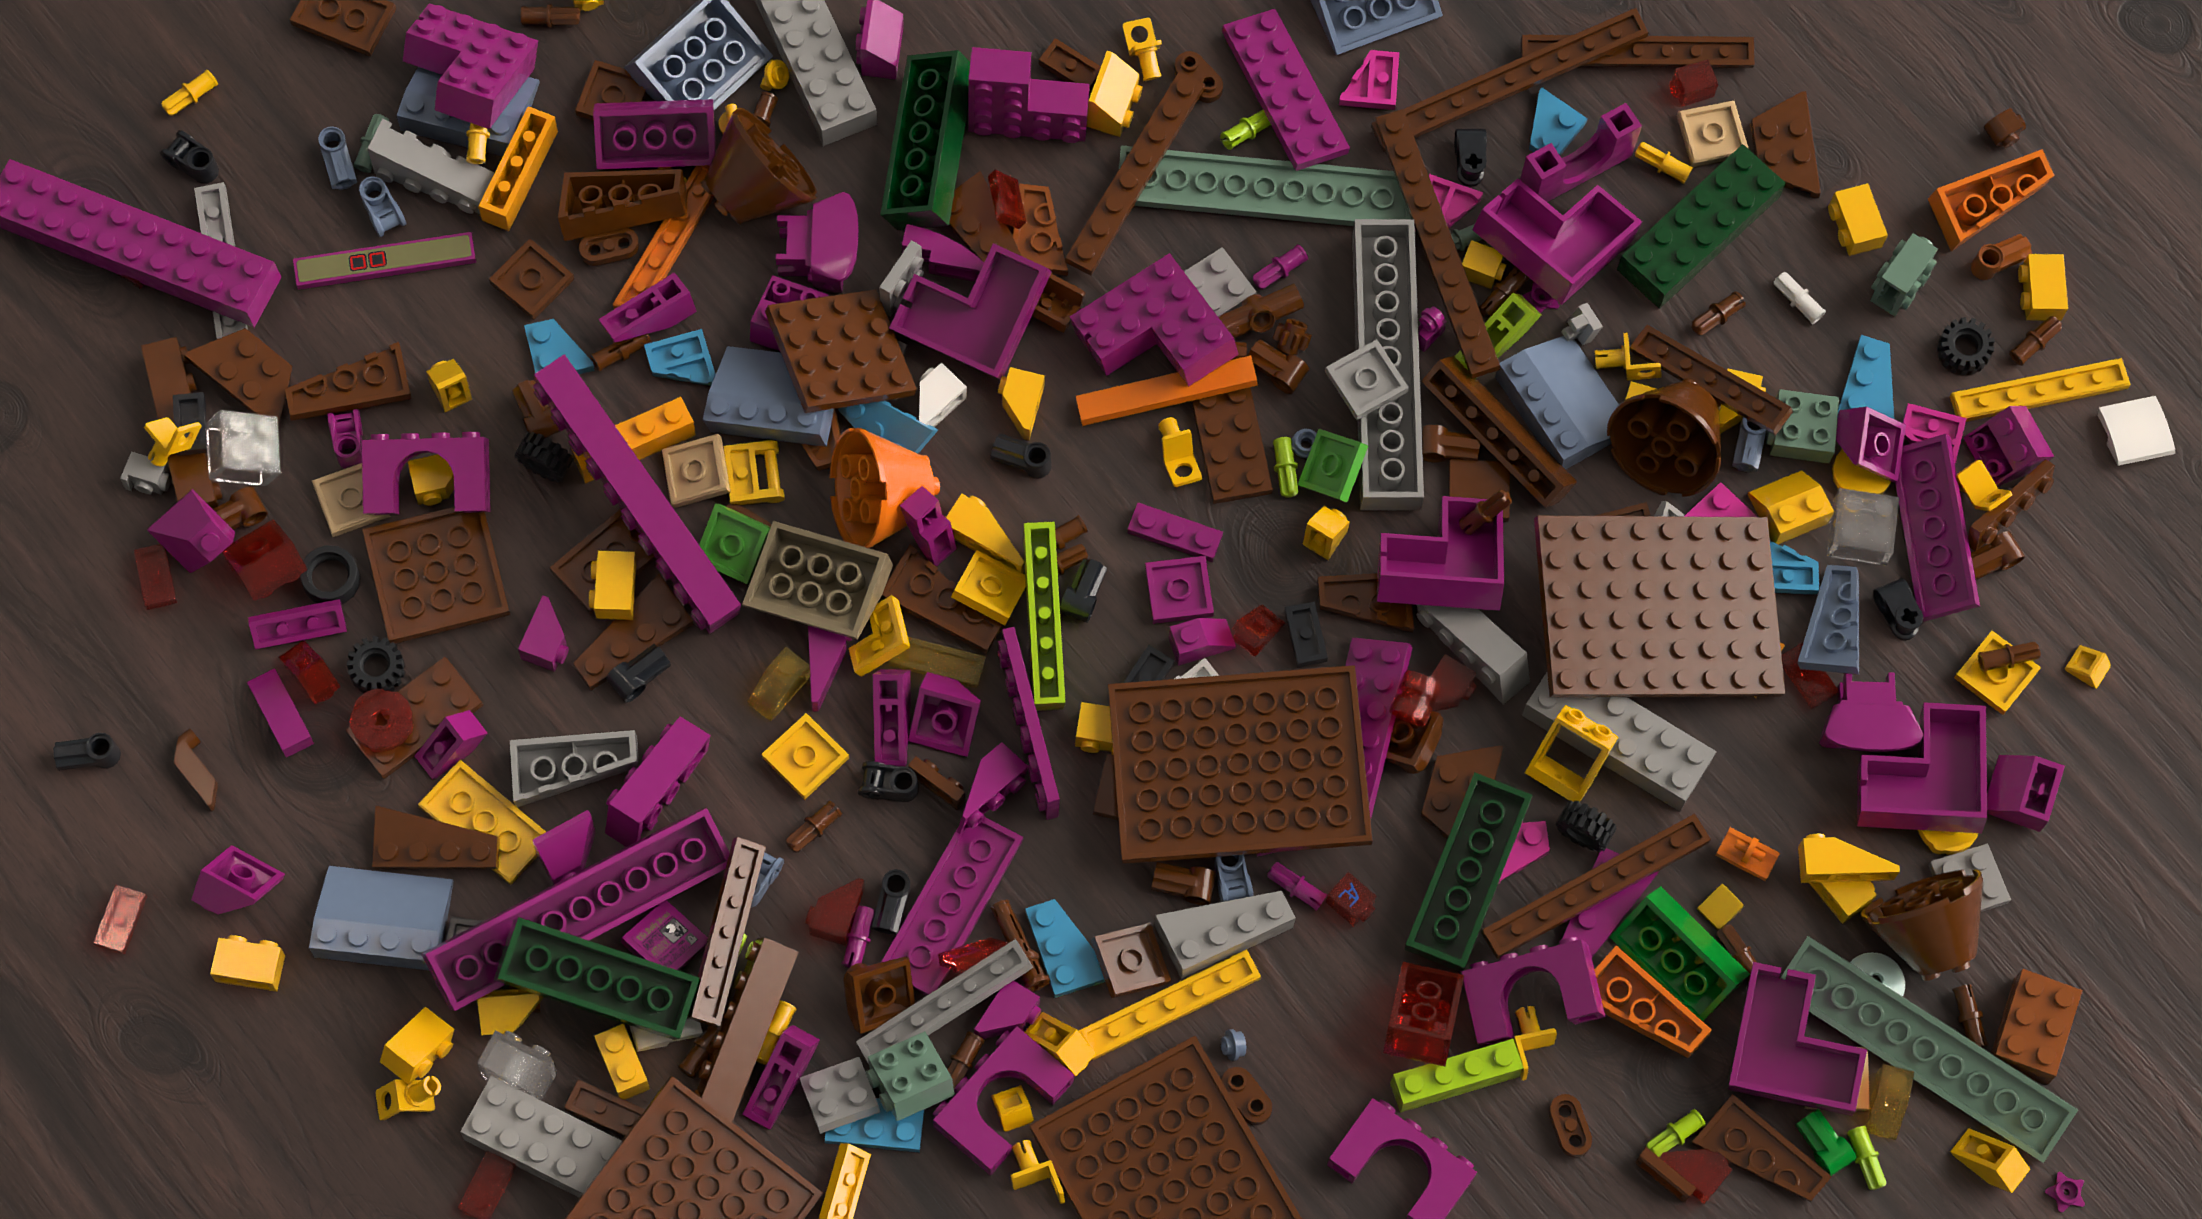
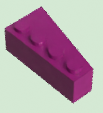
M681 716L673 725L667 724L660 735L661 740L656 746H649L642 757L643 762L638 768L633 767L626 775L623 787L620 790L615 789L607 799L608 812L605 834L627 847L640 840L645 828L651 831L658 822L657 818L661 813L662 804L665 803L669 806L675 798L680 787L679 780L685 783L707 753L711 735Z

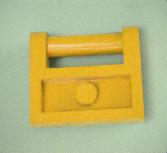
M768 440L724 446L731 491L729 493L730 504L779 503L785 500L784 490L780 487L776 455L779 452L777 441ZM762 454L765 457L768 489L759 490L755 455Z

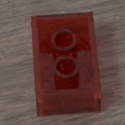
M1403 962L1383 1053L1445 1067L1464 975Z

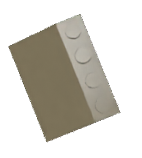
M773 521L742 605L743 607L858 640L884 592L893 564L887 553Z

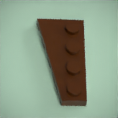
M911 544L887 581L881 596L883 600L890 595L894 596L899 600L902 610L986 654L1002 629L1001 623L951 598L957 585L942 575L938 568L930 561L925 560Z
M658 574L634 599L633 620L615 619L573 663L574 667L592 691L607 681L606 676L614 667L622 662L629 663L653 644L660 647L694 625L693 620L661 575Z

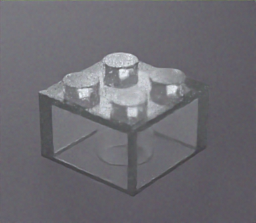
M220 410L207 422L209 480L267 486L281 473L278 418L276 416Z
M1839 488L1832 501L1834 513L1830 519L1827 556L1886 566L1894 553L1899 497Z
M495 1030L477 1062L483 1079L488 1081L493 1076L542 1101L557 1075L553 1060L549 1057L551 1053L538 1045H533L530 1048L522 1044V1038L510 1031H505L502 1034Z

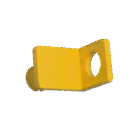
M1148 17L1124 23L1122 28L1129 56L1135 55L1139 57L1143 80L1149 81L1160 78L1162 75L1155 52L1158 51L1162 42L1155 39L1151 19ZM1137 26L1145 28L1148 33L1147 39L1142 43L1135 42L1131 37L1132 29Z
M1623 333L1624 345H1622V349L1595 350L1596 369L1623 366V369H1626L1627 381L1662 377L1661 363L1631 365L1628 333ZM1643 370H1652L1651 372L1647 373L1640 372Z
M167 417L146 423L144 428L155 441L152 450L148 454V460L153 458L152 464L164 466L168 461L169 455L191 449L202 425L196 422L177 428ZM190 432L188 437L185 438L184 434Z
M1175 418L1163 419L1158 425L1163 435V462L1173 486L1179 487L1202 480V474L1193 455L1191 431L1188 429L1180 432ZM1180 466H1188L1193 470L1187 477H1180L1175 473L1176 469Z
M1981 460L1974 461L1956 474L1960 486L1959 490L1966 493L1975 509L1991 511L2013 495L2009 490L1998 489Z
M1527 1006L1528 1012H1525L1524 1007L1519 1008L1515 1012L1522 1035L1514 1037V1042L1523 1065V1070L1520 1074L1521 1080H1526L1528 1074V1064L1524 1051L1554 1045L1557 1035L1555 1028L1540 1030L1535 1007Z
M427 1076L423 1080H414L408 1085L403 1080L395 1079L376 1090L379 1119L386 1120L399 1112L434 1111V1096L440 1093V1081L434 1076H431V1078ZM389 1092L391 1096V1106L387 1110L385 1106V1096Z
M1030 1140L1022 1141L1025 1153H1023L1020 1142L1013 1145L1012 1151L1021 1171L1011 1175L1013 1189L1017 1190L1050 1178L1060 1204L1065 1203L1064 1192L1052 1161L1049 1160L1039 1164Z

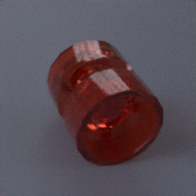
M1410 670L1405 671L1399 685V689L1402 692L1395 695L1389 712L1410 724L1426 726L1432 712L1430 703L1436 702L1442 685L1424 674Z

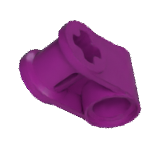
M354 409L353 413L339 415L328 413L329 430L338 464L346 469L362 463L363 431L359 409ZM346 449H355V451L352 454H342L343 451H345Z

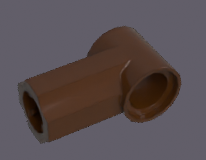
M1261 339L1253 345L1248 356L1251 355L1254 368L1270 377L1272 383L1279 390L1287 394H1292L1309 371L1308 365L1302 359L1292 354L1286 356Z
M523 381L512 389V393L524 416L523 421L527 431L530 433L535 432L537 435L542 434L545 438L560 432L551 419V408L548 405L543 407L533 393L535 391L533 388L535 381Z
M1426 425L1422 427L1423 461L1438 463L1445 461V459L1478 460L1480 441L1473 434L1448 432L1446 427L1440 425Z
M253 486L239 489L231 495L229 501L213 508L233 530L242 525L245 527L256 525L268 515Z
M2010 531L1997 535L1990 544H1986L1977 551L1971 552L1975 580L1998 569L2002 571L2007 570L2025 558L2024 553Z
M1157 862L1151 890L1181 896L1185 901L1192 904L1209 905L1217 874L1213 870L1204 867H1190L1186 869Z

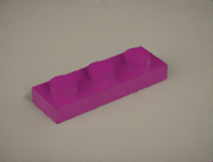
M1137 503L1127 530L1128 534L1195 557L1205 556L1206 560L1210 562L1214 561L1223 536V531L1141 503Z
M340 599L248 617L255 649L347 632Z

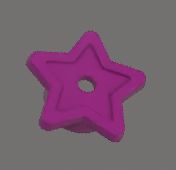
M1534 281L1532 291L1522 295L1540 313L1546 308L1555 310L1559 308L1558 302ZM1543 295L1545 298L1540 299L1539 296Z
M2058 1172L2056 1185L2045 1190L2046 1195L2056 1200L2058 1211L2062 1213L2070 1205L2085 1206V1202L2081 1197L2084 1180L2067 1178L2062 1172ZM2064 1190H2068L2069 1195H2065Z

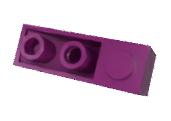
M1002 742L980 761L957 829L959 834L969 827L971 829L977 827L983 820L986 812L997 810L1005 801V796L1010 792L1013 794L1017 793L1026 783L1024 777L1029 766Z

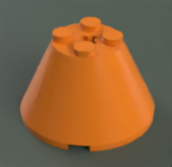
M862 428L847 429L837 440L830 465V478H835L836 496H830L836 526L845 542L870 549L907 526L900 505L917 489L923 486L933 496L939 494L940 482L937 477L933 476L930 460L927 455H920Z

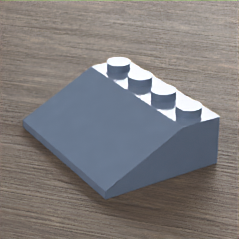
M698 0L625 65L624 68L640 87L642 86L646 89V93L655 101L713 99L715 110L769 61L773 55L727 0Z
M1310 0L1336 55L1443 16L1438 0Z
M418 67L405 90L397 113L400 130L403 132L407 130L419 136L468 148L466 131L470 130V122L434 110L437 84L442 75ZM528 77L492 127L487 129V132L490 133V138L487 139L485 152L499 156L504 155L527 107H532L540 83L538 79Z
M1562 336L1524 349L1500 362V370L1496 372L1495 378L1537 441L1565 469L1612 444L1610 436H1607V424L1611 414L1619 404L1575 339L1567 341Z
M727 346L708 393L703 421L710 432L827 447L834 409L804 413L780 352Z
M329 866L314 916L309 949L314 958L429 970L421 954L444 942L454 881L453 879Z

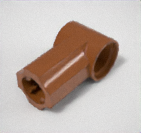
M2021 234L1997 244H1986L1980 248L1973 259L1971 271L1976 278L1989 280L1997 272L2025 261L2028 254H2032L2031 244L2027 237ZM1983 259L1990 261L1992 265L1986 264Z

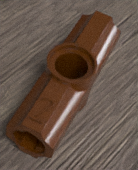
M1291 284L1264 297L1257 294L1250 295L1243 301L1241 307L1218 317L1231 335L1236 338L1252 330L1260 333L1268 331L1273 327L1275 320L1303 309L1304 303L1296 285Z

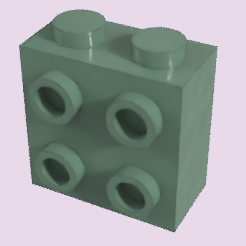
M1914 233L1907 242L1902 239L1893 251V256L1889 262L1886 261L1878 272L1877 278L1871 286V289L1875 292L1870 301L1894 317L1901 308L1907 310L1914 300L1915 294L1919 288L1922 289L1931 275V271L1937 264V261L1933 258L1938 248L1934 247L1927 238L1919 237Z
M1779 389L1776 398L1791 406L1793 413L1776 435L1767 431L1766 444L1770 445V456L1829 463L1835 453L1839 397Z
M925 1031L868 1056L870 1069L866 1071L867 1078L872 1088H879L881 1092L879 1098L886 1112L892 1111L897 1121L955 1096L952 1077Z

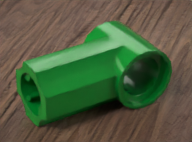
M1819 1109L1813 1111L1795 1125L1813 1150V1156L1817 1165L1830 1176L1856 1160V1155L1851 1145L1842 1136L1838 1137Z

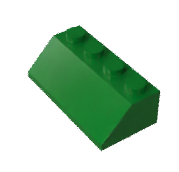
M1661 886L1647 895L1610 936L1633 961L1703 1022L1750 975Z

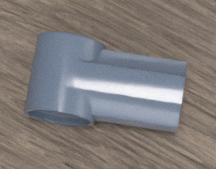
M337 127L324 128L320 132L318 140L332 189L339 190L350 188L357 183L345 135ZM330 141L340 142L335 148L326 146Z
M1743 417L1738 427L1739 434L1732 467L1737 468L1739 471L1757 472L1766 430L1762 427L1758 431L1751 430L1747 425V422L1750 420Z

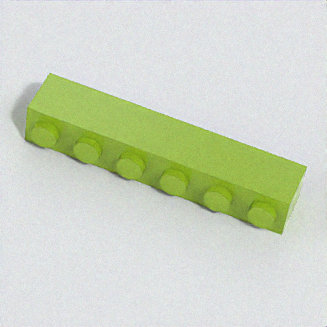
M1055 522L1024 523L1023 545L1032 696L1036 711L1061 710L1065 706Z

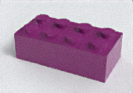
M713 99L594 104L593 118L597 169L710 165L716 153Z

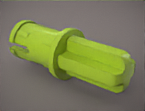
M1261 110L1248 119L1246 117L1240 119L1239 124L1222 132L1220 138L1224 139L1226 137L1225 140H1222V143L1227 149L1231 150L1248 138L1254 139L1256 133L1271 124L1265 112Z
M1280 437L1273 440L1276 458L1274 471L1278 473L1281 495L1285 498H1291L1298 495L1295 471L1298 468V464L1294 462L1292 439Z
M1693 1109L1674 1124L1668 1123L1667 1129L1648 1141L1646 1147L1660 1157L1677 1144L1682 1146L1687 1137L1701 1127L1706 1126V1123L1701 1114L1696 1109Z
M1860 1126L1849 1130L1847 1136H1849L1857 1157L1855 1163L1860 1164L1868 1188L1870 1190L1882 1188L1886 1185V1180L1877 1159L1879 1152L1873 1148L1867 1127Z

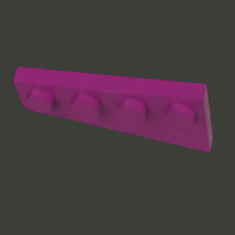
M1607 848L1604 852H1599L1592 869L1618 856L1619 853ZM1659 871L1570 919L1562 939L1568 937L1582 939L1589 944L1591 957L1593 958L1646 888L1652 883Z

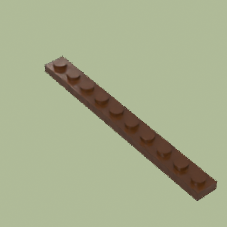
M1637 8L1404 108L1414 138L1648 37L1649 32ZM1372 122L1371 128L1383 152H1385L1386 149L1375 122Z
M1404 109L1375 117V123L1411 219L1414 220V227L1471 379L1499 371L1500 363Z

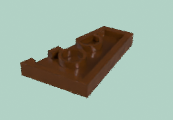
M1378 573L1320 576L1317 578L1320 610L1413 633L1412 604L1377 602Z

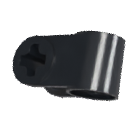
M1486 129L1455 130L1454 150L1457 161V177L1465 186H1476L1483 180L1484 169L1487 163Z
M178 130L176 139L167 149H162L160 155L171 166L183 171L197 182L210 183L214 181L219 174V168L212 152L186 132ZM201 163H208L204 167H198Z
M1900 578L1874 589V601L1879 611L1885 617L1894 636L1900 640H1910L1915 637L1923 621V613L1916 603L1908 583L1903 578Z
M875 761L863 762L864 776L862 786L858 788V795L868 799H885L899 802H910L918 795L919 785L917 776L911 768L886 765ZM901 780L912 782V785L906 790L896 787L897 783Z

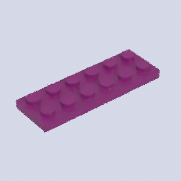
M1276 9L1224 24L1222 33L1295 171L1348 154L1350 147Z
M1947 434L1903 446L1898 482H1895L1916 603L1923 613V622L1980 607L1959 484L1956 478L1957 473L1950 436Z
M1015 627L1002 629V640L998 641V658L1001 669L1007 668L1005 669L1007 678L1005 679L1008 696H1014L1012 711L1016 726L1022 725L1020 727V742L1023 753H1029L1028 773L1031 783L1037 782L1035 784L1037 808L1039 812H1045L1046 820L1059 817L1060 798Z
M1352 637L1345 666L1355 665L1371 818L1413 648L1409 643Z
M986 817L974 829L969 827L961 834L956 830L881 962L907 956L910 960L914 990L927 996L940 988L1022 844L1023 837Z

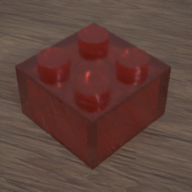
M274 519L236 540L221 552L234 576L253 601L268 597L275 589L285 583L297 580L302 573L308 570L293 542Z

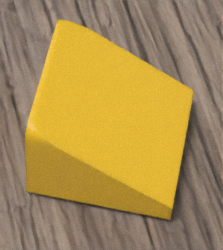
M2079 645L2066 665L2065 670L2089 686L2097 688L2111 665L2106 653Z
M1721 884L1697 910L1719 930L1731 921L1742 910L1744 905L1724 884Z
M1021 1085L991 1095L1004 1131H1010L1033 1122L1031 1107Z

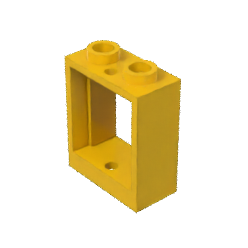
M1565 705L1555 718L1525 774L1566 799L1580 802L1619 737L1613 734L1608 727L1597 724L1585 717L1580 710ZM1562 726L1602 749L1585 779L1546 756Z

